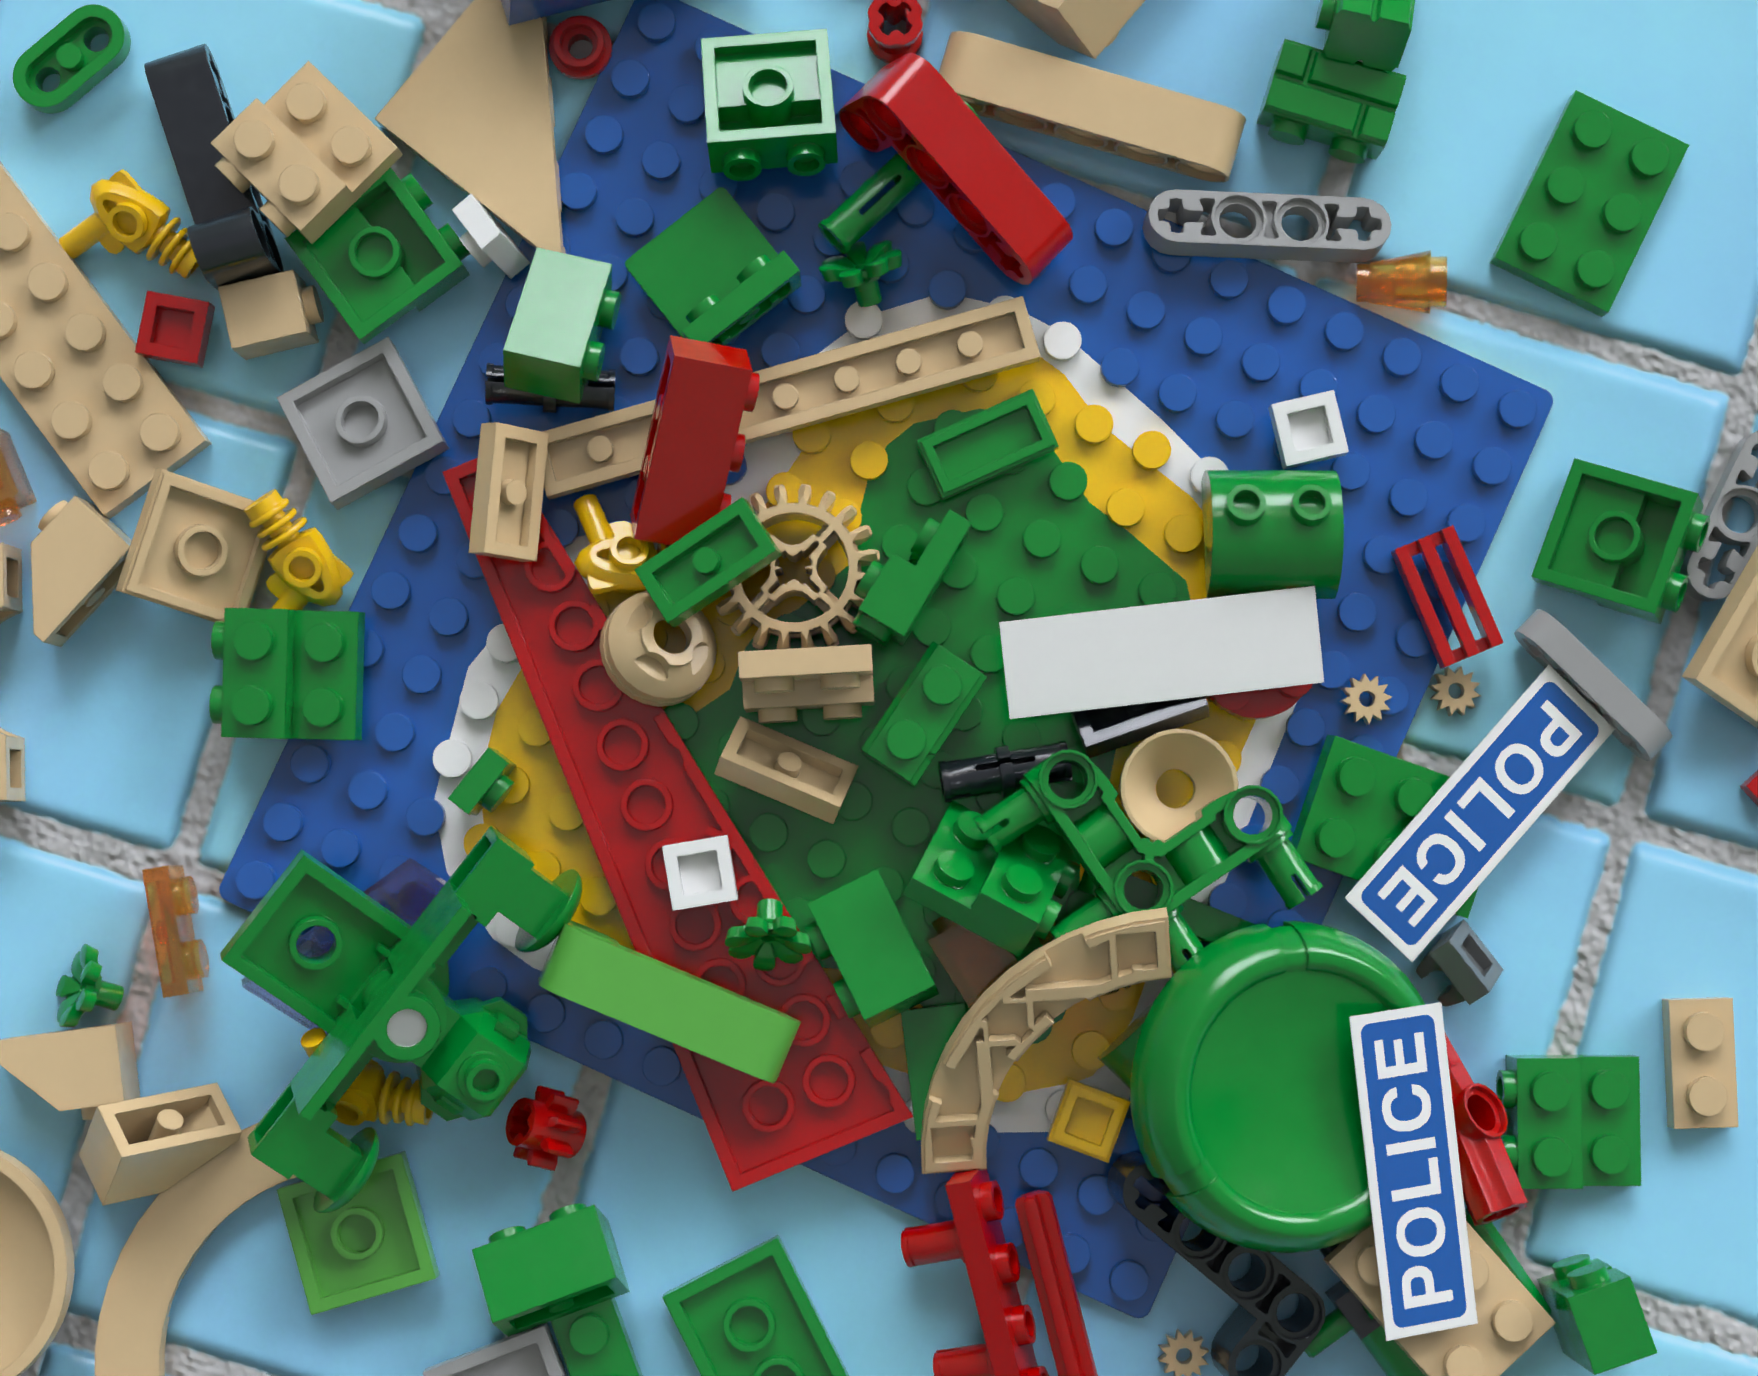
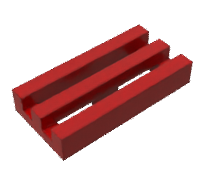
M1454 525L1391 551L1440 669L1504 643ZM1441 544L1482 637L1476 641L1435 548ZM1421 553L1461 647L1451 650L1412 556Z

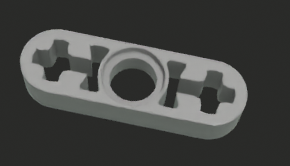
M1758 431L1744 437L1735 446L1704 512V515L1710 516L1709 529L1704 544L1698 553L1687 550L1679 573L1688 576L1686 593L1694 599L1710 602L1727 597L1758 545V481L1755 487L1736 484L1737 478L1742 482L1752 479L1758 467V459L1751 455L1752 450H1758ZM1730 498H1741L1748 502L1753 509L1754 522L1745 533H1737L1730 530L1723 521L1722 509ZM1710 534L1720 542L1709 541ZM1722 543L1740 546L1739 553L1735 549L1725 551L1719 561L1717 570L1725 575V580L1712 583L1708 587L1704 585L1705 573L1697 568L1698 563L1712 560Z
M1537 609L1514 632L1516 639L1542 667L1546 668L1550 665L1615 729L1612 734L1635 755L1643 760L1650 761L1672 738L1670 730L1663 721L1553 616L1541 609Z

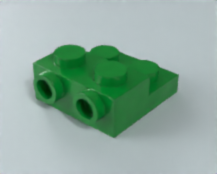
M827 29L701 38L706 133L711 173L723 172L731 180L748 181L756 178L762 169L787 167L795 175L811 176L821 172L826 164L838 163Z
M391 167L313 244L297 229L284 238L363 344H366L416 307L420 312L470 275L461 262L470 255V252L462 244L457 234L448 223L440 229H436L424 212L433 202L411 173L400 180Z
M1574 458L1531 577L1537 583L1596 600L1599 606L1661 624L1665 611L1668 610L1676 613L1683 602L1689 578L1679 572L1687 550L1696 553L1701 550L1709 529L1710 516L1701 514L1704 505L1699 494L1696 492Z
M949 509L941 523L930 517L910 550L912 552L910 559L917 562L916 565L893 552L884 566L874 560L854 592L855 595L863 599L858 609L859 612L852 622L856 626L855 630L857 633L883 648H886L890 640L903 646L967 540L972 522Z
M225 608L224 621H216L211 634L213 657L216 660H223L222 685H215L211 690L209 712L212 723L221 724V737L362 740L365 612Z
M952 800L903 895L1020 957L1033 934L1043 940L1046 938L1062 907L1060 903L1052 900L1051 897L1054 895L1063 899L1080 865L1069 860L1072 851L1063 837L1048 827L1039 824L996 854L986 839L1004 827L997 824L982 834L973 818L982 814L974 812Z
M1505 1055L1506 1070H1498L1496 1077V1095L1506 1109L1508 1121L1506 1135L1500 1137L1522 1189H1583V1186H1641L1639 1056Z

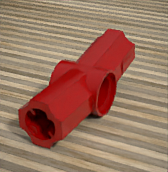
M1445 1033L1463 1197L1474 1225L1488 1224L1523 1210L1527 1207L1528 1201L1500 1137L1506 1132L1508 1124L1505 1108L1501 1100L1491 1089L1479 1083L1474 1084Z

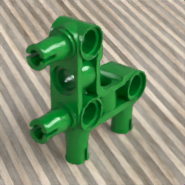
M1061 750L1023 774V779L1019 781L1022 788L982 815L973 818L982 834L1001 821H1007L1008 824L986 839L996 854L1043 820L1048 825L1053 823L1097 887L1093 890L1095 898L1051 927L1049 933L1054 940L1068 932L1099 920L1130 912L1166 907L1169 920L1171 970L1174 974L1187 962V959L1182 954V950L1191 958L1204 948L1180 913L1185 909L1183 903L1245 860H1248L1249 863L1257 861L1284 900V905L1288 910L1306 900L1292 878L1305 896H1312L1323 887L1322 883L1317 881L1289 840L1293 835L1290 830L1292 826L1283 814V808L1278 797L1270 789L1260 785H1247L1209 802L1195 812V821L1164 842L1158 839L1151 842L1149 838H1140L1115 801L1118 792L1104 773L1085 754L1076 750ZM1060 763H1068L1076 766L1081 771L1084 778V787L1078 797L1063 799L1051 790L1049 773L1053 766ZM1241 798H1250L1257 801L1265 812L1263 828L1257 834L1242 832L1234 822L1233 810ZM1136 871H1143L1151 875L1158 886V895L1155 902L1146 909L1133 907L1124 895L1126 879Z

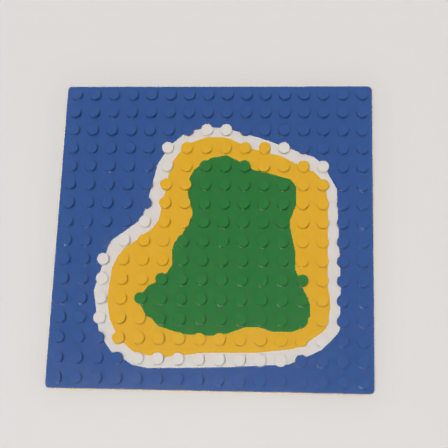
M634 0L612 46L611 59L607 67L599 74L558 162L562 201V236L566 254L612 264V290L621 292L620 308L613 330L603 328L599 340L600 343H605V355L601 371L616 370L614 411L656 400L670 335L680 337L627 271L625 262L719 187L725 188L774 250L778 254L784 250L800 270L802 286L726 345L747 350L752 372L1020 296L1024 298L1041 356L1038 362L745 444L743 461L739 472L729 471L724 493L731 494V504L743 497L752 507L749 497L751 494L758 492L763 497L766 508L775 506L777 502L774 496V486L780 484L785 486L788 503H798V490L801 484H809L811 486L812 497L810 505L816 507L819 506L821 498L826 491L835 493L836 501L830 513L837 517L845 507L849 505L855 507L857 515L846 528L849 532L865 525L871 528L872 537L857 547L859 551L868 549L878 550L880 553V561L878 563L883 566L892 552L913 565L917 564V562L910 559L912 554L910 550L930 517L941 523L950 509L972 522L967 540L903 646L890 640L886 648H883L857 632L855 634L848 632L840 622L831 627L838 637L839 646L871 644L874 705L862 706L861 718L823 719V708L797 710L798 721L759 723L758 712H746L744 710L743 687L739 679L738 652L758 651L753 647L752 643L759 628L753 624L741 636H736L732 632L731 627L742 615V612L738 609L729 615L720 616L716 609V605L722 600L732 596L730 591L701 609L709 620L716 639V662L712 673L702 688L689 699L673 706L662 707L790 916L796 920V925L800 932L807 934L804 926L815 921L807 905L808 903L878 869L939 992L938 995L910 1009L965 1002L966 1013L982 993L1009 968L1036 949L1054 940L1050 933L1047 934L1044 940L1033 934L1022 954L1018 957L903 895L951 803L944 802L938 762L994 754V747L1007 745L1009 750L1013 751L1054 744L1064 740L1068 750H1076L1086 755L1070 712L1009 719L999 622L1206 598L1201 487L1203 473L1205 470H1283L1268 410L1271 404L1334 390L1349 450L1345 456L1284 469L1336 471L1341 484L1344 514V547L1340 585L1335 599H1316L1324 682L1313 684L1312 688L1293 707L1264 719H1241L1219 709L1212 701L1209 702L1207 700L1210 717L1176 729H1190L1205 734L1219 743L1228 753L1235 766L1239 783L1238 789L1247 785H1260L1270 789L1278 797L1283 808V814L1292 826L1290 830L1293 834L1327 735H1335L1388 755L1397 756L1438 662L1391 551L1454 525L1476 577L1552 408L1553 397L1550 392L1256 259L1178 256L1160 253L1152 248L1144 237L1142 227L1147 210L1007 147H1004L1005 150L1070 225L1073 239L1029 285L1015 282L998 268L922 181L889 214L884 216L857 241L864 242L868 251L872 245L880 241L889 240L892 241L893 250L900 249L902 251V266L888 271V273L881 275L878 279L882 301L870 307H860L857 303L854 287L844 288L842 282H826L823 280L818 269L822 262L832 256H847L836 250L819 230L818 224L823 219L828 218L864 181L870 178L897 153L892 146L880 152L866 150L849 136L839 120L838 112L865 84L831 69L838 163L826 164L821 172L811 176L795 175L787 167L762 169L756 178L748 181L731 180L723 172L711 173L706 133L701 38L751 35L753 33L679 0ZM890 181L859 210V213L862 215L894 185V182ZM1165 218L1163 219V221L1169 222L1171 232H1181L1183 226ZM522 239L518 248L530 264L512 279L505 275L436 422L450 449L414 469L348 610L365 612L362 740L288 739L220 884L219 892L224 900L251 913L299 851L303 849L413 926L484 833L492 826L525 850L535 864L533 868L549 880L553 881L567 870H576L582 880V894L571 921L601 932L617 940L620 945L635 951L475 554L469 553V537L442 473L478 458L482 423L498 422L542 432L613 412L608 411V409L557 407L556 413L543 412V406L485 404L487 363L503 365V348L536 248L524 239ZM1033 389L1059 445L1058 450L942 501L916 445V440ZM639 475L551 500L547 498L544 489L542 512L573 563L578 553L590 545L573 507L574 502L584 495L594 494L597 496L609 524L619 521L631 523L630 514ZM792 520L774 524L766 530L783 543L795 545L804 542L812 534L816 535L822 527L806 521ZM836 541L819 564L817 574L828 587V590L839 599L846 586L849 565L842 546ZM654 543L655 550H657L658 543ZM1441 544L1435 548L1462 609L1466 600ZM1421 553L1412 556V559L1448 641L1453 627ZM781 556L778 558L780 563L778 567H781L784 572L783 575L777 576L780 586L782 584L786 585L789 581L795 579L801 584L806 583L814 592L818 593L810 583L809 578L811 575L806 574L805 567L811 565L809 556L807 558L802 557L796 563L790 561L787 557L785 559ZM770 564L742 582L743 590L750 602L761 592V587L769 578ZM870 565L861 566V572L866 573ZM613 590L593 595L608 618L620 603L640 592L622 594ZM793 596L782 601L777 607L774 606L766 616L784 622H803L814 619L824 614V612L804 597ZM853 606L848 611V613L854 618L859 612L858 609H856ZM659 621L655 624L653 631L654 639L661 649L672 654H679L684 651L686 636L679 626L674 628L666 621ZM822 633L811 636L815 647H828ZM771 634L763 650L777 649L779 637ZM791 638L790 649L801 648V638ZM932 641H934L983 673L987 678L915 787H913L861 753V748ZM1364 673L1369 681L1378 676V686L1388 684L1384 693L1392 696V698L1385 701L1390 710L1381 711L1382 720L1380 721L1372 717L1369 725H1366L1363 718L1354 722L1353 713L1344 714L1348 705L1339 702L1347 697L1342 688H1351L1350 678L1360 681ZM1362 692L1359 701L1363 706L1369 707L1372 703V696L1367 692ZM740 716L858 766L834 824L714 774L719 758ZM1143 740L1089 758L1104 773L1118 792L1115 801L1126 817L1127 815L1123 809L1120 797V776L1129 755ZM487 748L496 749L517 765L508 776L515 782V785L503 802L492 813L483 808L477 816L468 815L450 801L448 797ZM1071 765V782L1063 781L1049 784L1051 790L1058 797L1073 799L1081 794L1084 787V778L1076 766ZM1176 769L1168 770L1157 780V797L1167 807L1181 808L1192 798L1193 783L1184 772ZM1001 792L953 801L974 812L983 814L1005 798L1002 797ZM1241 798L1236 803L1233 819L1236 826L1242 832L1257 834L1263 828L1265 812L1257 801L1250 798ZM1006 820L998 823L1002 827L1008 824ZM1044 820L1039 823V825L1048 827L1060 835L1053 823L1048 825ZM1134 827L1141 839L1147 838ZM1073 852L1069 860L1079 864L1080 867L1063 899L1054 895L1051 897L1052 900L1062 905L1053 925L1095 898L1077 890L1084 873V868ZM1245 860L1191 897V899L1253 924L1262 923L1271 928L1283 926V921L1311 922L1322 925L1343 876L1306 863L1323 887L1312 896H1305L1292 878L1306 900L1288 910L1284 905V900L1257 861L1249 863L1248 860ZM1136 871L1131 874L1157 885L1155 879L1143 871ZM497 912L486 927L478 922L448 960L450 980L448 996L451 999L460 1000L478 997L480 1000L485 1001L500 996L526 1014L528 1040L703 1120L672 1042L565 999L538 985V978L555 939L537 951L520 952L515 948V939L519 926ZM323 926L308 927L300 934L328 948L332 946L334 934ZM1199 939V941L1204 947L1210 944ZM811 942V950L832 984L843 979L833 956L821 961ZM1182 950V954L1188 961L1190 958L1188 957L1186 952ZM1170 978L1122 987L1096 997L1091 1001L1085 998L1054 1018V1024L1032 1043L1018 1062L1014 1061L1005 1075L989 1124L986 1146L990 1181L996 1180L1003 1195L1004 1217L1000 1222L1006 1243L1011 1242L1014 1244L1020 1266L1031 1270L1015 1208L1016 1198L1032 1191H1049L1053 1197L1076 1291L1134 1318H1143L1150 1312L1176 1252L1121 1207L1109 1192L1107 1185L1108 1172L1114 1161L1123 1154L1133 1151L1141 1152L1133 1127L1131 1106L1129 1105L1109 1163L1048 1141L1046 1137L1068 1078L1130 1101V1089L1098 1057L1157 998ZM901 1013L872 1028H869L861 1014L853 1017L913 1114ZM914 1117L800 1164L929 1224L954 1220L945 1185L955 1172L922 1174L921 1140L916 1141ZM1143 1176L1136 1179L1133 1185L1138 1189L1139 1193L1143 1194L1158 1207L1167 1198L1149 1184ZM1185 1218L1180 1226L1179 1234L1181 1240L1190 1222L1188 1218Z

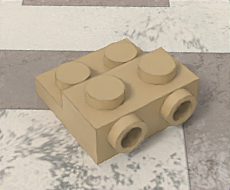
M309 61L265 104H262L256 98L211 142L212 146L222 156L214 166L242 194L252 185L267 200L259 210L286 237L297 229L311 244L335 223L403 155L399 148Z
M871 644L738 652L739 679L743 687L744 710L746 712H758L759 723L798 721L797 710L823 708V719L861 718L862 706L874 705Z

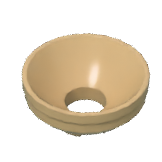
M646 590L624 600L606 619L600 638L602 663L608 676L617 688L630 698L643 704L657 707L673 706L686 701L697 693L711 675L716 662L717 652L715 634L709 620L700 610L678 625L686 636L684 651L679 654L664 651L657 645L653 631L657 622L666 620Z
M1170 729L1158 732L1144 739L1133 749L1124 764L1120 776V797L1123 809L1134 827L1150 840L1155 841L1158 839L1164 842L1195 821L1196 811L1209 802L1237 790L1239 783L1235 766L1228 753L1219 743L1205 734L1190 729ZM1171 769L1184 772L1193 783L1192 798L1185 806L1177 809L1165 806L1156 794L1157 780L1164 772Z

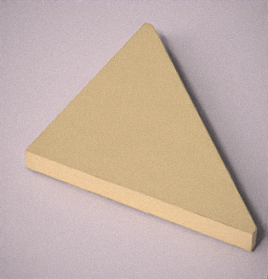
M473 0L374 119L382 128L467 195L472 194L487 211L534 248L539 247L566 254L562 236L559 165L556 161L554 138L555 116L552 79L549 76L547 43H549L547 18L542 17L509 26L501 0Z

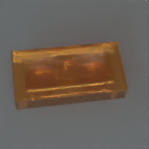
M167 865L142 870L163 998L204 991L202 978L209 975V959L203 940H195L191 915L197 914L199 910L198 893L192 876L185 877L183 865Z

